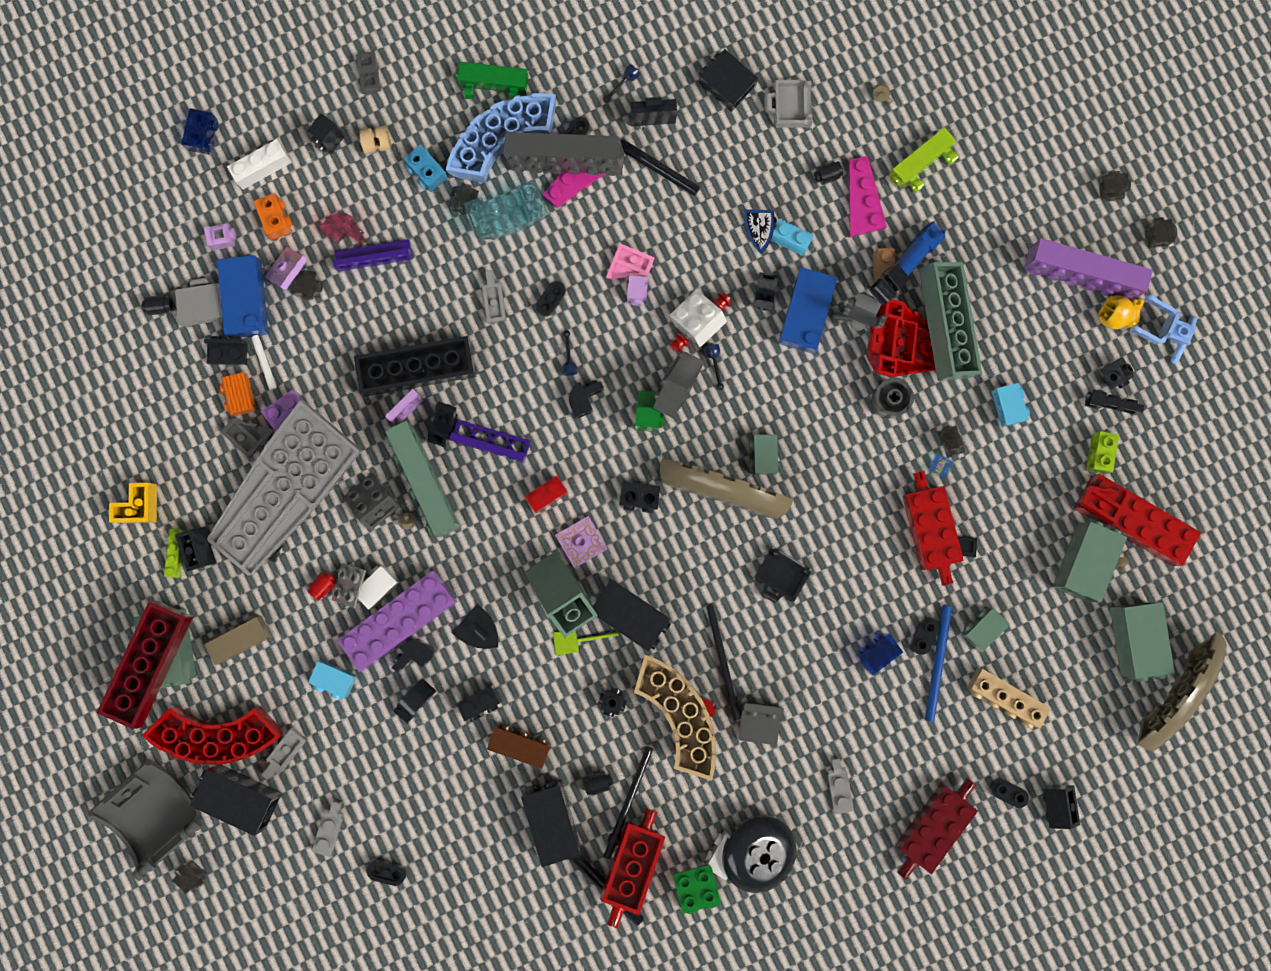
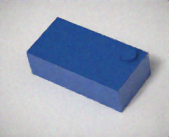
M255 255L218 259L217 266L224 335L227 337L239 336L241 338L254 335H269L262 261Z
M800 267L778 344L815 354L838 277Z

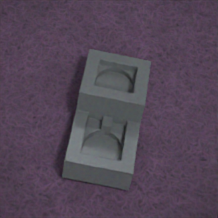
M375 51L356 54L362 94L380 92L381 86Z

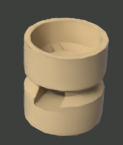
M386 125L375 127V130L371 128L360 130V140L365 154L375 153L377 149L380 151L392 150L391 139Z

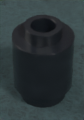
M831 161L816 167V172H814L816 182H820L821 185L838 180L840 176H843V168L839 161Z
M166 295L147 296L142 301V308L149 316L168 314L169 311H173V302L171 297Z
M605 771L588 776L587 779L583 780L587 795L592 794L594 796L611 790L610 786L613 785L610 773L606 774Z

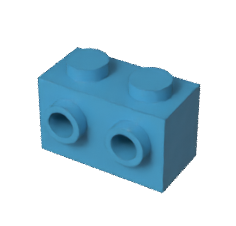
M421 144L404 158L406 170L412 176L415 174L419 178L417 182L424 190L428 188L432 192L448 179L446 172Z

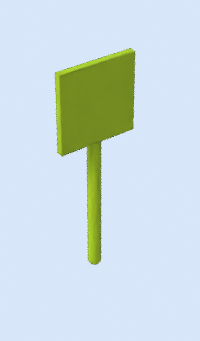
M575 631L564 638L561 632H554L556 656L579 652L578 642L618 636L619 633L577 638Z

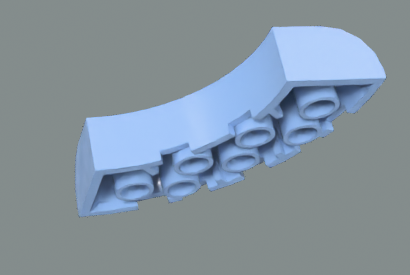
M532 93V95L521 97L518 95L513 99L498 102L483 114H479L470 122L464 133L460 134L459 140L449 156L446 171L460 179L486 183L492 165L503 153L506 132L552 133L556 94Z

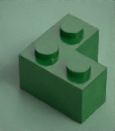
M639 390L635 431L658 433V428H662L664 414H660V411L653 408L656 400L653 399L656 392Z

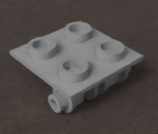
M342 563L331 600L355 608L366 570Z

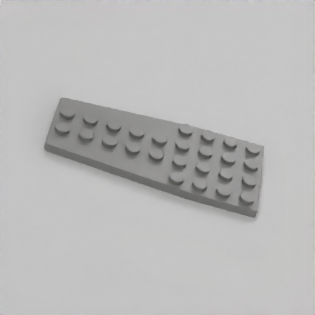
M300 400L264 447L209 534L208 542L245 574H255L330 493L362 452V449L304 400Z

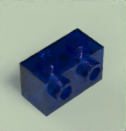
M189 109L181 145L187 151L210 154V150L214 147V133L218 130L219 125L218 119L213 113Z
M879 633L873 638V643L869 646L865 644L857 650L859 653L855 656L869 675L873 676L903 653L890 633Z

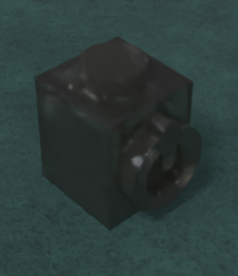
M1120 171L1105 174L1098 180L1100 198H1106V201L1125 199V195L1131 188L1128 173H1121Z
M1164 217L1155 218L1146 226L1145 238L1148 239L1149 248L1165 247L1175 242L1177 227L1173 224L1172 219L1164 220Z
M299 271L292 282V293L296 297H302L303 300L320 298L323 283L317 276V272Z
M957 425L946 426L938 431L947 458L965 452Z
M191 861L186 865L182 864L174 872L176 876L172 882L186 894L190 891L195 893L207 880L205 878L207 872L194 861Z

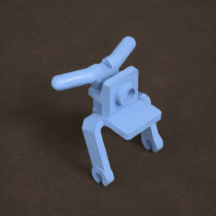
M1146 295L1144 301L1165 311L1169 316L1161 327L1158 337L1138 326L1131 327L1130 332L1154 344L1165 343L1167 338L1171 339V343H1177L1178 346L1171 358V362L1176 364L1186 345L1192 339L1196 330L1197 317L1191 316L1188 323L1180 321L1181 313L1177 312L1175 308L1158 300L1154 295Z

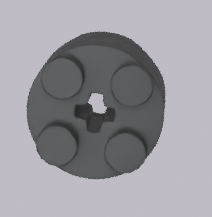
M889 378L874 389L871 397L873 410L881 417L887 419L898 418L912 407L914 392L905 380ZM893 395V398L896 400L892 402L889 396Z

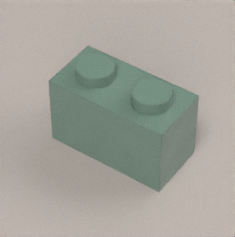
M777 434L754 435L752 440H749V450L753 451V459H750V470H753V475L777 474Z
M983 608L977 614L978 618L974 622H969L964 627L965 631L961 634L977 651L984 652L1010 625L994 608Z

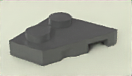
M233 418L220 431L248 458H251L275 433L273 429Z

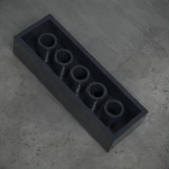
M468 336L354 356L359 392L364 397L477 377L471 340Z

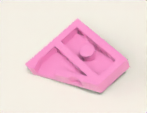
M619 244L606 278H628L629 275L648 276L655 258Z

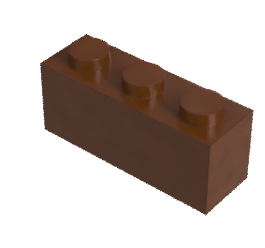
M502 723L500 726L496 725L494 727L487 750L543 769L551 747L548 739L537 736V739L529 736L530 733L523 730L515 732L511 730V726Z

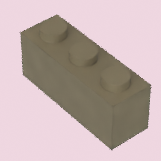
M252 615L244 619V624L240 626L235 624L227 628V633L223 635L218 633L210 637V642L204 645L214 665L222 664L271 638L272 635L263 617Z

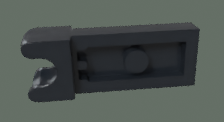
M1099 390L1087 392L1085 407L1093 409L1104 407L1133 415L1143 413L1145 405L1138 404V401L1133 399L1121 400L1117 395L1107 396V392Z

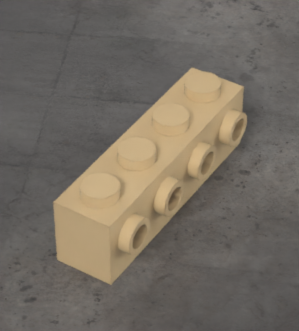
M981 668L976 669L967 686V689L972 691L970 693L972 696L980 700L982 697L987 699L988 705L997 710L1001 707L1006 710L1004 714L1013 719H1016V717L1023 720L1021 724L1030 729H1033V727L1040 729L1051 710L1047 705Z

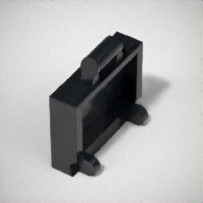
M663 97L645 98L644 101L631 102L632 127L676 123V99L663 100Z
M772 546L753 578H755L756 582L764 584L762 596L776 603L782 596H785V599L792 602L796 600L812 569ZM768 587L775 590L779 594L776 596L775 594L771 593L767 590Z

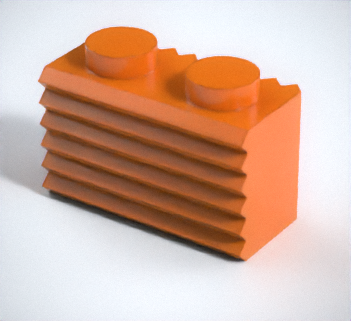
M240 372L221 377L220 390L226 397L224 407L227 413L235 417L257 411L248 374Z

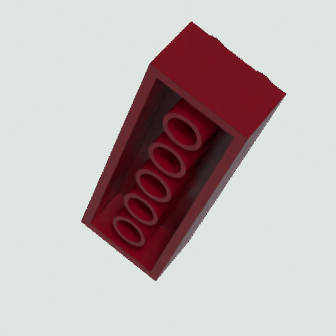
M148 601L97 710V714L131 729L143 727L193 616L160 601Z

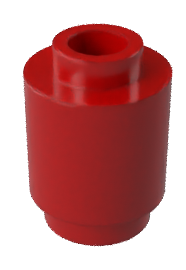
M327 571L326 573L320 572L309 585L310 588L307 592L319 601L336 585L334 582L336 578Z

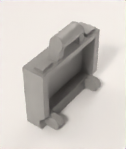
M775 80L773 82L774 93L764 96L765 112L775 114V128L811 127V80ZM772 98H775V108H772Z
M207 277L198 278L190 281L189 288L175 290L177 319L181 327L186 326L188 328L196 324L216 321L223 322L219 283L210 284Z

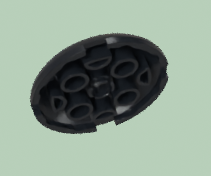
M769 815L750 817L738 824L731 837L727 838L723 848L722 863L726 876L737 888L750 893H762L779 886L792 871L797 854L796 841L790 828L778 818Z

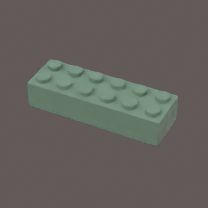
M934 262L920 268L919 274L937 380L968 379L981 375L982 369L963 262Z
M404 421L385 430L387 434L385 440L388 446L392 447L395 451L393 457L396 463L400 464L404 470L401 472L402 476L412 487L409 489L413 499H416L420 504L418 510L421 516L425 517L428 521L426 527L429 533L441 538L460 529L461 526L413 425L408 421Z

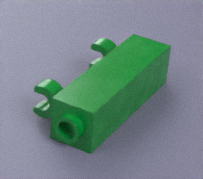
M460 62L459 68H456L455 79L458 80L460 87H465V99L473 100L474 89L509 92V100L518 96V93H527L529 77L527 69Z

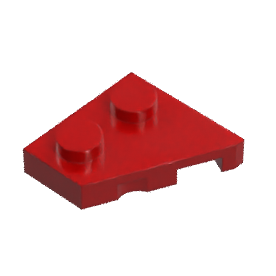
M1089 486L1078 504L1112 525L1116 523L1132 492Z

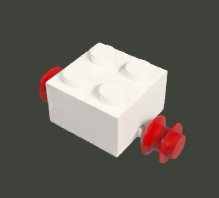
M696 289L669 315L675 327L683 333V335L676 333L677 338L669 340L671 342L669 346L674 352L683 354L682 348L684 346L689 348V339L700 348L727 322L723 314L725 313L724 308L726 306L731 307V299L727 294L717 293L719 298L717 300L712 298L710 301Z

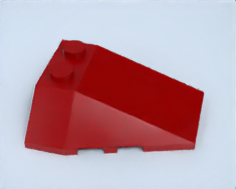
M891 299L881 305L876 317L880 318L882 315L887 317L884 326L878 329L870 326L866 357L875 374L897 377L936 370L928 321L923 319L917 311H912L906 307L907 304L902 301Z

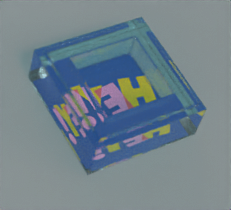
M936 453L928 472L946 479L954 461Z

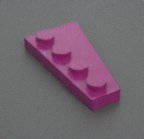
M868 156L849 160V238L886 229L887 226Z
M562 172L542 195L553 206L559 208L575 197L581 190L586 189L594 181L606 174L589 175L587 173H579L574 175Z

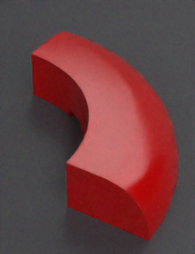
M178 705L170 707L142 736L151 745L160 751L172 755L173 758L182 759L194 764L220 765L246 759L261 752L279 739L283 733L279 725L261 706L253 708L246 715L235 721L215 723L198 719Z

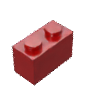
M555 476L524 497L537 514L569 493L558 476Z

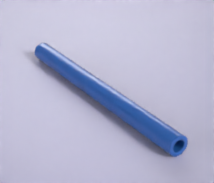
M946 605L942 606L940 629L925 720L931 722L935 721L952 607Z

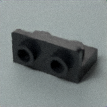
M211 336L210 339H204V343L207 345L208 365H247L248 343L242 340L241 337L230 336L229 339H222L220 336Z

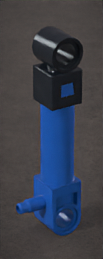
M934 221L927 224L910 242L911 246L896 263L886 269L869 288V291L881 305L887 303L896 295V291L900 290L908 281L909 274L928 253L934 251L946 237L945 230L940 229Z

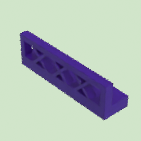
M408 239L334 251L336 260H333V265L340 272L413 260L411 243Z
M457 420L454 433L451 432L449 438L451 442L525 463L531 443L530 440L462 420ZM460 426L469 427L471 434L468 436L459 435ZM481 431L487 432L490 439L485 442L477 439L476 434ZM500 436L505 437L508 444L500 447L495 444L494 440ZM517 442L525 443L523 453L514 451L512 445Z

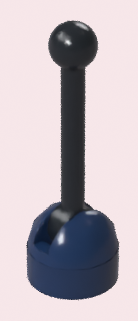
M629 64L624 70L625 78L608 95L603 97L605 103L610 102V98L627 80L634 81L640 76L639 71L632 64Z
M565 330L563 336L566 343L567 362L563 364L562 373L564 376H573L578 374L576 364L571 361L570 331Z
M719 344L706 346L704 349L707 357L713 359L718 382L717 389L723 390L724 384L721 383L716 360L720 354Z

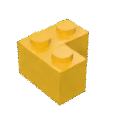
M129 483V502L109 503V522L118 524L157 523V484Z

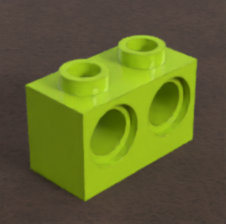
M1102 431L1092 434L1086 471L1104 475L1113 473L1119 440L1118 434Z

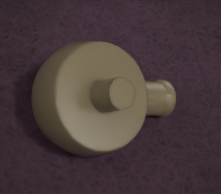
M880 83L873 88L872 95L876 101H886L888 105L893 102L889 97L890 89L886 84Z
M409 512L401 515L398 513L394 514V519L398 520V524L402 529L408 530L416 525L414 514Z
M1126 556L1118 559L1114 570L1120 569L1121 572L1125 571L1124 566L1129 564Z

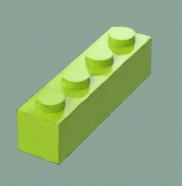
M169 530L164 577L180 578L182 555L175 535L186 530Z

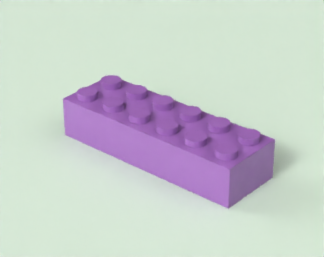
M1042 238L1029 248L1023 269L1029 271L1032 275L1041 274L1047 276L1050 280H1062L1071 286H1083L1085 290H1098L1106 296H1124L1130 299V301L1148 291L1153 272L1149 268Z
M431 571L337 641L357 670L362 672L450 609L458 601L438 573Z

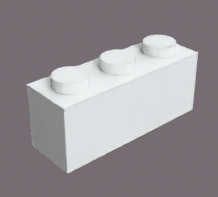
M276 139L232 163L227 168L235 182L242 189H245L292 162L284 147Z

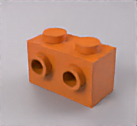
M273 193L253 201L266 236L270 240L293 233L290 227L293 226L290 216L285 214L284 209H286L283 198H279Z

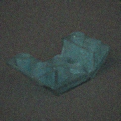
M535 180L518 185L516 192L484 202L482 197L464 203L477 239L494 240L528 229L549 216Z

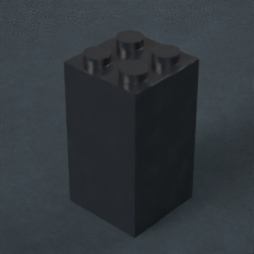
M612 579L593 605L599 619L648 652L650 649L654 650L660 642L658 636L661 632L665 634L671 625L668 622L670 620L669 617Z
M220 764L202 772L199 778L201 783L191 795L190 799L192 802L190 807L256 836L267 828L282 796V792Z
M554 778L545 781V784L539 787L538 784L526 787L521 799L541 867L580 856L582 847L562 780L557 781Z

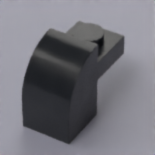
M759 272L753 307L763 311L773 310L774 296L778 283L777 275Z
M594 380L589 382L584 389L581 382H579L571 389L569 404L576 420L593 412L588 398L604 391L601 381L596 382Z
M438 401L435 407L434 420L428 429L427 442L446 447L457 421L456 407Z
M407 641L398 647L404 653H399L393 660L395 664L392 666V669L397 673L401 672L411 659L423 668L437 651L424 641Z
M422 678L406 693L393 711L408 724L431 699L436 690Z

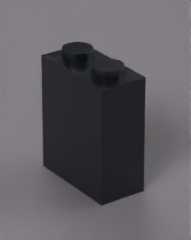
M724 49L721 53L715 54L711 60L712 63L708 67L704 66L699 73V84L732 112L756 87L758 77Z

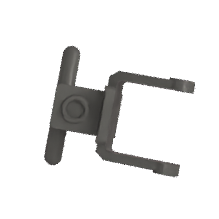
M862 292L859 293L853 307L854 302L849 300L843 313L832 314L833 320L851 321L856 331L863 330L864 328L870 331V326L878 329L884 326V322L887 319L884 315L880 318L876 317L881 304L876 298Z

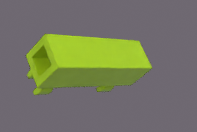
M945 127L892 169L889 174L892 183L901 189L909 183L912 190L917 193L924 186L923 182L917 178L920 173L942 155L949 165L953 164L959 157L956 152L951 150L957 142Z

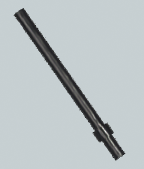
M714 605L707 606L706 609L728 696L726 698L727 704L731 708L733 721L741 719L738 708L739 700L738 696H735Z
M646 746L613 832L609 834L607 839L608 845L603 855L606 859L610 860L615 846L620 841V833L653 752L652 747Z

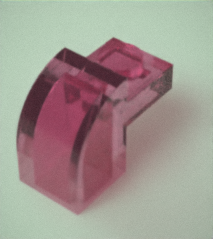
M335 213L328 217L319 227L337 245L347 234L361 246L366 241L363 237L364 232L356 225L358 222L347 213Z

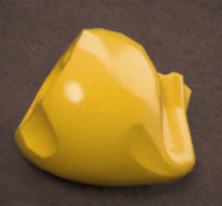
M1110 296L1098 313L1099 320L1109 329L1117 330L1134 327L1140 321V312L1145 301L1141 298L1130 301V299L1124 296Z

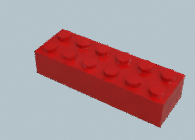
M1101 474L1090 477L1073 509L1092 520L1103 523V526L1108 529L1114 528L1121 531V535L1126 536L1127 540L1172 566H1183L1202 532L1134 493L1130 495L1116 523L1111 525L1078 504L1089 486H1096L1102 489L1111 488L1123 492L1129 490Z

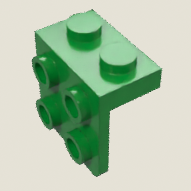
M710 865L674 874L673 878L683 914H693L700 909H711L721 904L713 870Z

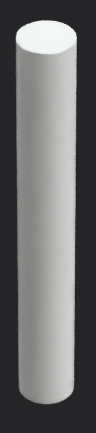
M254 335L251 339L270 391L275 390L277 387L258 335Z

